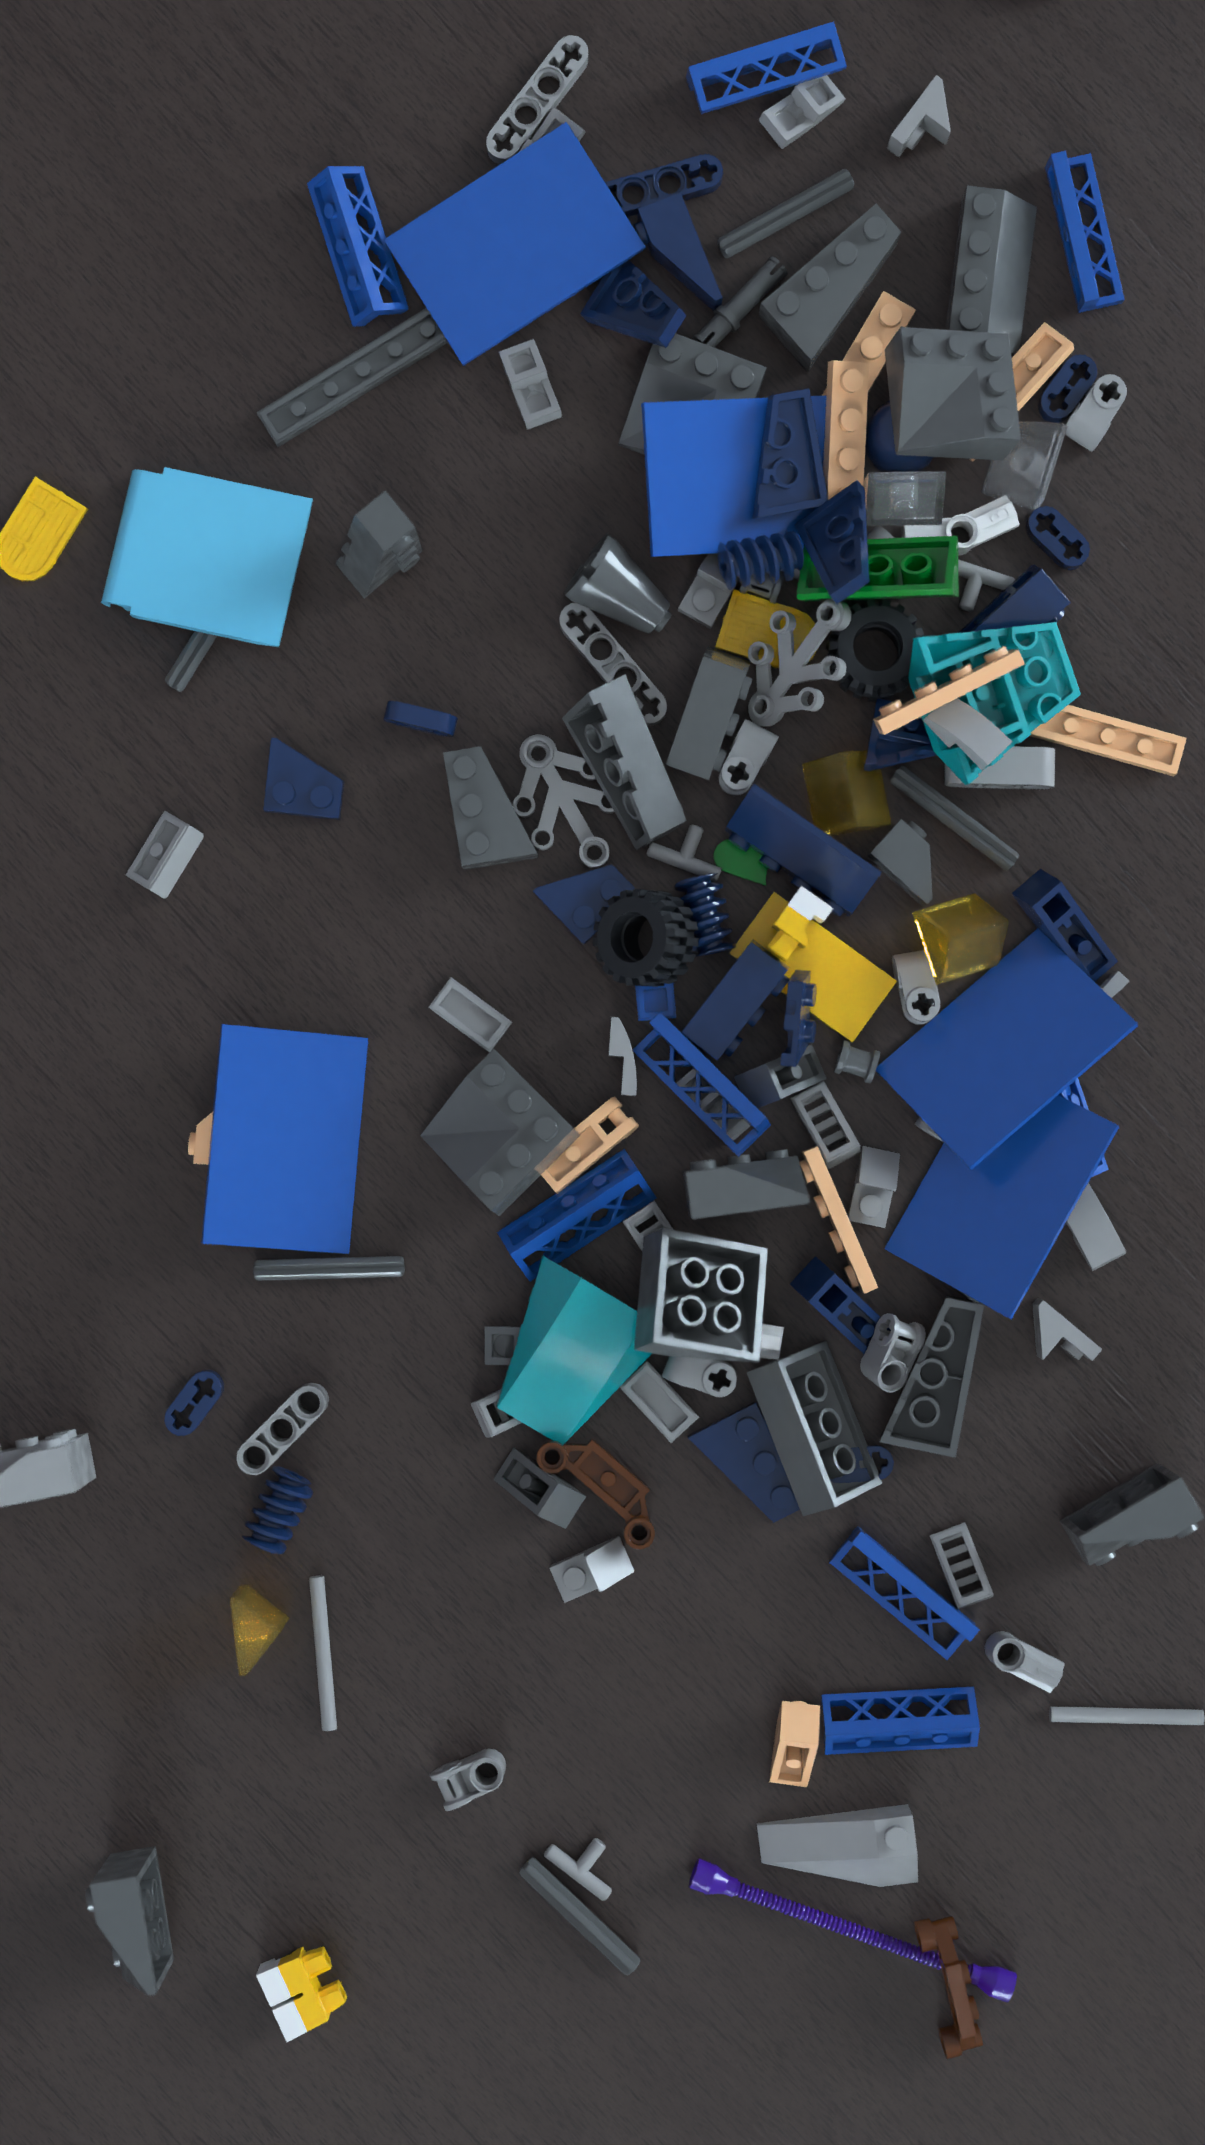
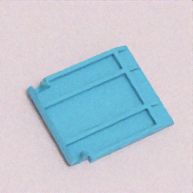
M164 467L163 474L134 469L132 470L101 603L108 607L111 604L121 606L126 611H130V615L137 619L258 645L279 647L313 499Z

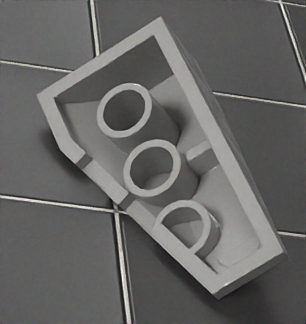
M908 1804L756 1823L761 1863L877 1887L918 1882V1853L914 1821Z

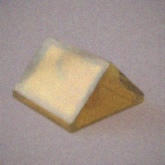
M867 750L840 752L802 764L813 824L829 836L891 825L881 768L872 771L863 770Z
M975 893L912 912L936 985L999 964L1009 920Z
M240 1585L230 1597L239 1676L247 1675L289 1620L287 1615L249 1585Z

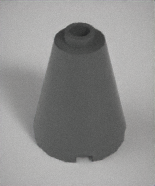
M606 533L590 551L589 554L591 555L584 565L581 563L569 581L564 595L577 604L646 634L651 633L653 630L659 633L672 616L667 611L670 607V602L616 538Z

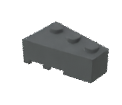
M482 747L443 752L462 868L468 870L538 858L536 849Z

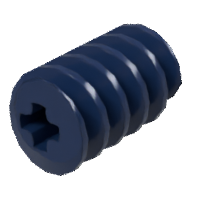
M794 531L786 532L784 536L780 533L771 534L769 538L765 535L758 536L755 541L749 537L742 539L740 543L736 540H731L726 545L721 542L718 545L719 570L728 590L735 589L736 578H739L743 588L750 586L751 576H754L758 586L764 585L766 573H768L772 583L779 581L780 571L783 572L786 581H791L794 577V569L802 570L804 563L801 541Z
M718 873L684 879L674 885L676 891L687 893L680 899L684 901L683 906L690 907L693 913L690 921L697 922L698 930L694 931V937L699 938L698 947L693 946L692 951L699 952V954L695 957L724 952L736 947L735 943L723 941V938L733 931L732 928L720 926V923L730 916L729 913L717 912V908L726 903L725 898L714 897V893L723 888L722 883L711 882V878Z
M273 1466L271 1470L280 1478L278 1481L266 1480L265 1484L273 1492L271 1495L259 1494L258 1498L266 1504L265 1509L252 1508V1512L259 1518V1521H246L245 1526L252 1532V1535L242 1536V1538L267 1552L284 1554L287 1547L281 1540H291L293 1532L288 1526H297L300 1522L299 1517L294 1512H304L307 1506L301 1498H311L314 1492L307 1485L312 1483L303 1476L288 1469Z

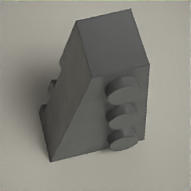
M386 491L381 493L354 516L347 534L352 542L351 544L347 542L342 546L341 550L345 555L337 559L336 565L365 599L396 572L401 570L404 573L420 560L418 554L422 552V547L416 528Z
M708 646L702 658L666 765L709 780L712 770L720 772L727 750L721 749L725 734L733 736L740 717L739 714L733 712L738 698L746 700L753 680L746 676L751 663L750 660Z

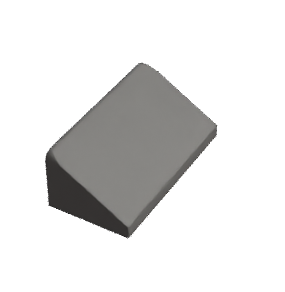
M164 811L126 873V876L160 897L167 898L204 837L203 833Z

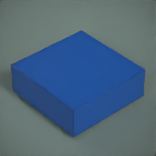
M664 983V986L658 987L635 986L638 1021L653 1020L660 1012L667 1019L676 1018L673 983Z

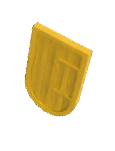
M34 477L9 520L1 530V569L10 577L20 581H35L45 576L57 562V559L88 509L65 495L62 491H58L39 478Z
M734 589L726 615L723 617V624L715 648L748 658L749 647L754 642H764L770 644L774 649V658L770 663L771 666L779 668L777 633L771 630L769 624L772 614L782 610L794 615L796 619V627L793 631L794 653L814 627L815 622L809 615L794 607H788L779 603L773 604L770 603V600L747 593L743 594ZM783 617V618L781 619V621H780V628H781V629H782V628L785 626V624H786V618H785V617ZM763 648L758 652L759 660L764 656Z

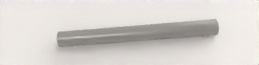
M323 1575L309 1577L321 1724L322 1731H333L337 1729L325 1579Z
M1053 1706L1049 1708L1050 1722L1204 1725L1205 1720L1204 1711L1195 1709Z

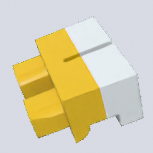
M801 886L773 924L772 928L778 932L766 949L783 961H786L797 945L802 949L807 946L808 936L803 930L810 920L814 919L821 924L833 908Z
M302 1946L278 1960L273 1958L261 1963L257 1971L256 1977L270 2007L274 2006L272 2011L286 2042L327 2022L330 2013L346 2002L347 1994L339 1979L321 1987L317 1978L318 1975L330 1970L332 1967L325 1947L305 1952Z

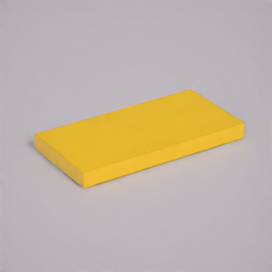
M773 892L738 940L736 947L729 954L737 960L753 939L766 949L778 932L772 926L789 902ZM811 919L803 930L808 936L807 946L802 949L797 945L786 961L780 959L789 966L785 976L790 979L795 970L811 971L810 983L816 984L817 991L815 1006H810V1013L853 1043L897 980ZM788 983L786 984V986H785V987L782 989V991H781V992H782L783 994H785L786 996H787Z

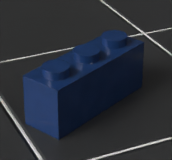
M753 939L681 1033L717 1061L723 1053L730 1057L743 1041L738 1034L746 1023L753 1028L767 1010L761 1005L767 996L771 993L777 997L788 983L789 978L785 976V973L788 971L789 966Z

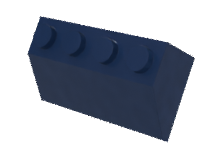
M756 784L751 787L725 829L726 832L731 834L728 840L744 852H747L749 847L762 855L759 860L761 864L776 874L783 870L793 877L790 883L795 888L799 889L802 886L809 892L813 891L819 895L826 904L833 908L831 913L838 917H841L843 913L850 917L882 873Z

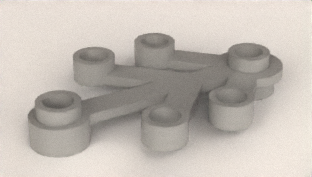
M828 599L818 607L816 613L818 621L795 653L793 631L796 627V619L794 615L782 610L772 614L769 624L771 630L777 633L779 676L773 684L770 664L774 658L773 647L770 644L757 641L748 650L749 660L756 664L757 692L751 697L748 705L749 716L755 724L770 727L779 722L785 712L798 710L815 712L823 706V693L815 688L805 687L795 696L784 697L792 684L821 679L838 681L844 677L846 664L841 658L827 656L821 663L807 666L806 664L830 631L840 632L849 625L851 610L845 602L841 601L839 604H836L833 599ZM833 609V616L828 620L829 611ZM783 617H785V618H786V624H785V626L781 629V628H780V621H781V619H782ZM763 648L764 656L759 660L758 652ZM835 662L836 671L831 675L829 669L831 664ZM811 693H813L814 701L809 706L807 699L808 696ZM765 701H766V703H767V709H766V711L763 713V705H764V703H765Z
M536 734L528 737L520 747V760L526 767V772L520 793L513 800V808L519 817L527 818L534 813L536 805L533 796L540 775L543 776L549 787L538 828L533 831L531 836L533 846L541 851L552 847L554 843L553 828L560 807L581 844L579 856L583 864L590 868L603 866L609 859V846L604 839L594 837L574 800L598 806L602 812L607 814L614 813V810L602 805L601 800L605 796L603 791L564 781L555 768L556 766L577 771L583 779L593 781L596 779L594 774L587 775L583 771V766L587 763L585 758L557 751L555 743L545 735ZM535 748L545 750L546 756L543 760L536 761L532 758L531 753ZM521 799H527L531 802V809L528 812H520L517 809V803ZM540 832H546L550 836L549 843L544 846L539 845L535 840L536 835ZM592 846H597L602 851L601 857L597 860H592L587 856V851Z

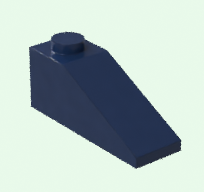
M681 192L638 208V223L633 224L644 245L647 244L651 256L714 312L719 305H722V296Z
M1032 564L958 633L1058 622L1065 614L1064 608L1071 602L1042 568Z
M1039 869L1012 893L1036 927L1094 982L1118 962L1064 884L1057 878Z
M815 1256L793 1279L790 1285L853 1345L865 1354L874 1335L876 1324L881 1317Z

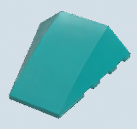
M1057 622L913 638L908 677L913 694L918 688L935 681L937 687L950 681L949 673L964 665L970 664L973 669L985 663L984 655L1002 646H1005L1007 651L1011 649L1019 650L1025 662L1024 665L958 697L959 700L968 704L991 721L1012 741L988 765L992 766L1004 757L1003 754L1014 745L1021 743L1029 737L1031 732L1039 725L1049 721L1081 695ZM931 712L921 716L922 720H924ZM923 721L933 751L965 785L970 784L979 777L978 774L983 770L956 743L949 748Z
M542 1255L538 1267V1275L531 1290L523 1324L520 1326L513 1357L510 1359L496 1407L549 1439L564 1445L652 1353L634 1350L637 1322L636 1310Z

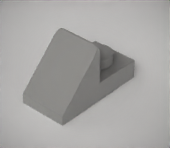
M936 75L892 133L887 149L897 157H900L907 147L913 150L923 137L925 131L941 143L947 144L951 130L943 79Z
M718 553L708 554L698 569L696 578L678 607L679 612L709 629L712 628L733 591L728 590L721 576Z
M862 1146L848 1211L850 1221L881 1228L886 1227L892 1194L897 1189L899 1153Z
M1037 1298L1032 1303L1038 1358L1045 1359L1061 1338L1065 1340L1061 1347L1078 1361L1082 1356L1093 1361L1102 1351V1348L1044 1300Z
M620 1536L549 1566L564 1603L596 1589L599 1592L604 1591L635 1572Z

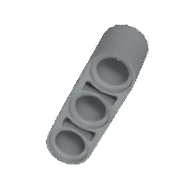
M1013 746L1003 754L1004 757L994 765L984 769L978 774L979 777L968 785H965L945 764L944 785L959 788L1052 789L1055 788V749Z
M307 1383L296 1390L240 1447L236 1457L239 1468L249 1475H258L266 1471L326 1410L329 1403L326 1389L317 1383ZM304 1392H313L319 1397L320 1406L318 1410L307 1411L303 1408L300 1399ZM277 1419H286L290 1422L293 1428L291 1437L280 1438L276 1435L273 1426ZM252 1446L260 1447L266 1457L264 1464L253 1465L247 1459V1449Z

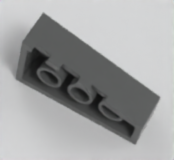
M877 203L761 302L759 318L807 372L812 368L820 353L828 345L839 326L852 311L858 299L873 281L898 244L901 231Z
M626 674L588 692L562 717V720L635 849L638 850L673 832L687 820Z
M946 1296L881 1436L880 1443L956 1458L984 1304Z

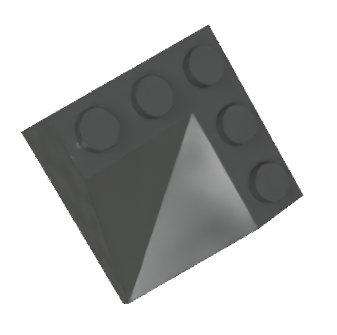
M913 327L899 328L885 348L895 455L1003 461L1021 440L1009 334Z
M676 333L667 348L653 344L618 445L645 455L641 403L757 398L767 367Z
M493 1049L465 1077L420 1136L462 1182L492 1212L500 1216L580 1134Z
M788 1149L765 1152V1160L751 1161L750 1154L739 1157H727L728 1165L716 1166L715 1160L712 1159L689 1162L690 1170L682 1171L688 1216L691 1219L809 1204V1196L798 1156H789Z
M661 1228L645 1236L643 1241L634 1350L673 1357L759 1362L768 1248L667 1228Z
M1156 1463L1060 1520V1523L1081 1559L1088 1566L1094 1563L1096 1566H1101L1112 1560L1116 1556L1114 1551L1126 1544L1132 1547L1144 1540L1165 1539L1174 1536L1183 1538L1193 1533L1198 1528L1197 1522L1205 1517L1182 1478Z
M156 1846L110 1854L90 1883V1887L86 1889L88 1911L94 1912L97 1926L113 1946L112 1954L115 1967L121 1966L122 1979L147 1996L157 1994L174 1961Z

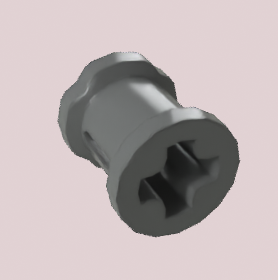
M780 571V578L777 583H772L768 573H766L764 585L760 586L756 584L754 576H751L750 586L743 588L741 585L740 593L746 594L749 591L770 599V603L776 604L784 581L783 572Z
M844 1040L838 1053L834 1073L840 1074L843 1071L862 1077L865 1083L871 1084L881 1052L874 1050L872 1053L850 1046V1042Z

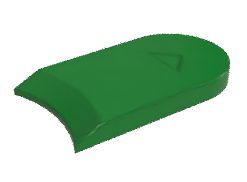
M729 840L721 842L716 847L714 862L716 866L721 868V871L766 886L768 868L759 862L762 855L750 847L747 852H744Z

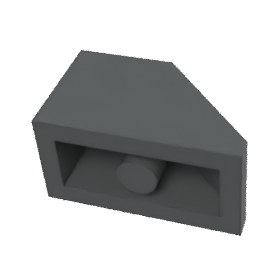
M901 819L867 857L916 902L924 907L933 899L930 844L924 840L927 834L922 828L911 820L906 824Z
M812 1044L808 1045L796 1067L781 1066L780 1057L734 1077L740 1092L757 1109L827 1079Z
M516 1448L512 1449L493 1479L534 1514L565 1529L586 1498L583 1493L556 1473L551 1474L543 1471L537 1461Z

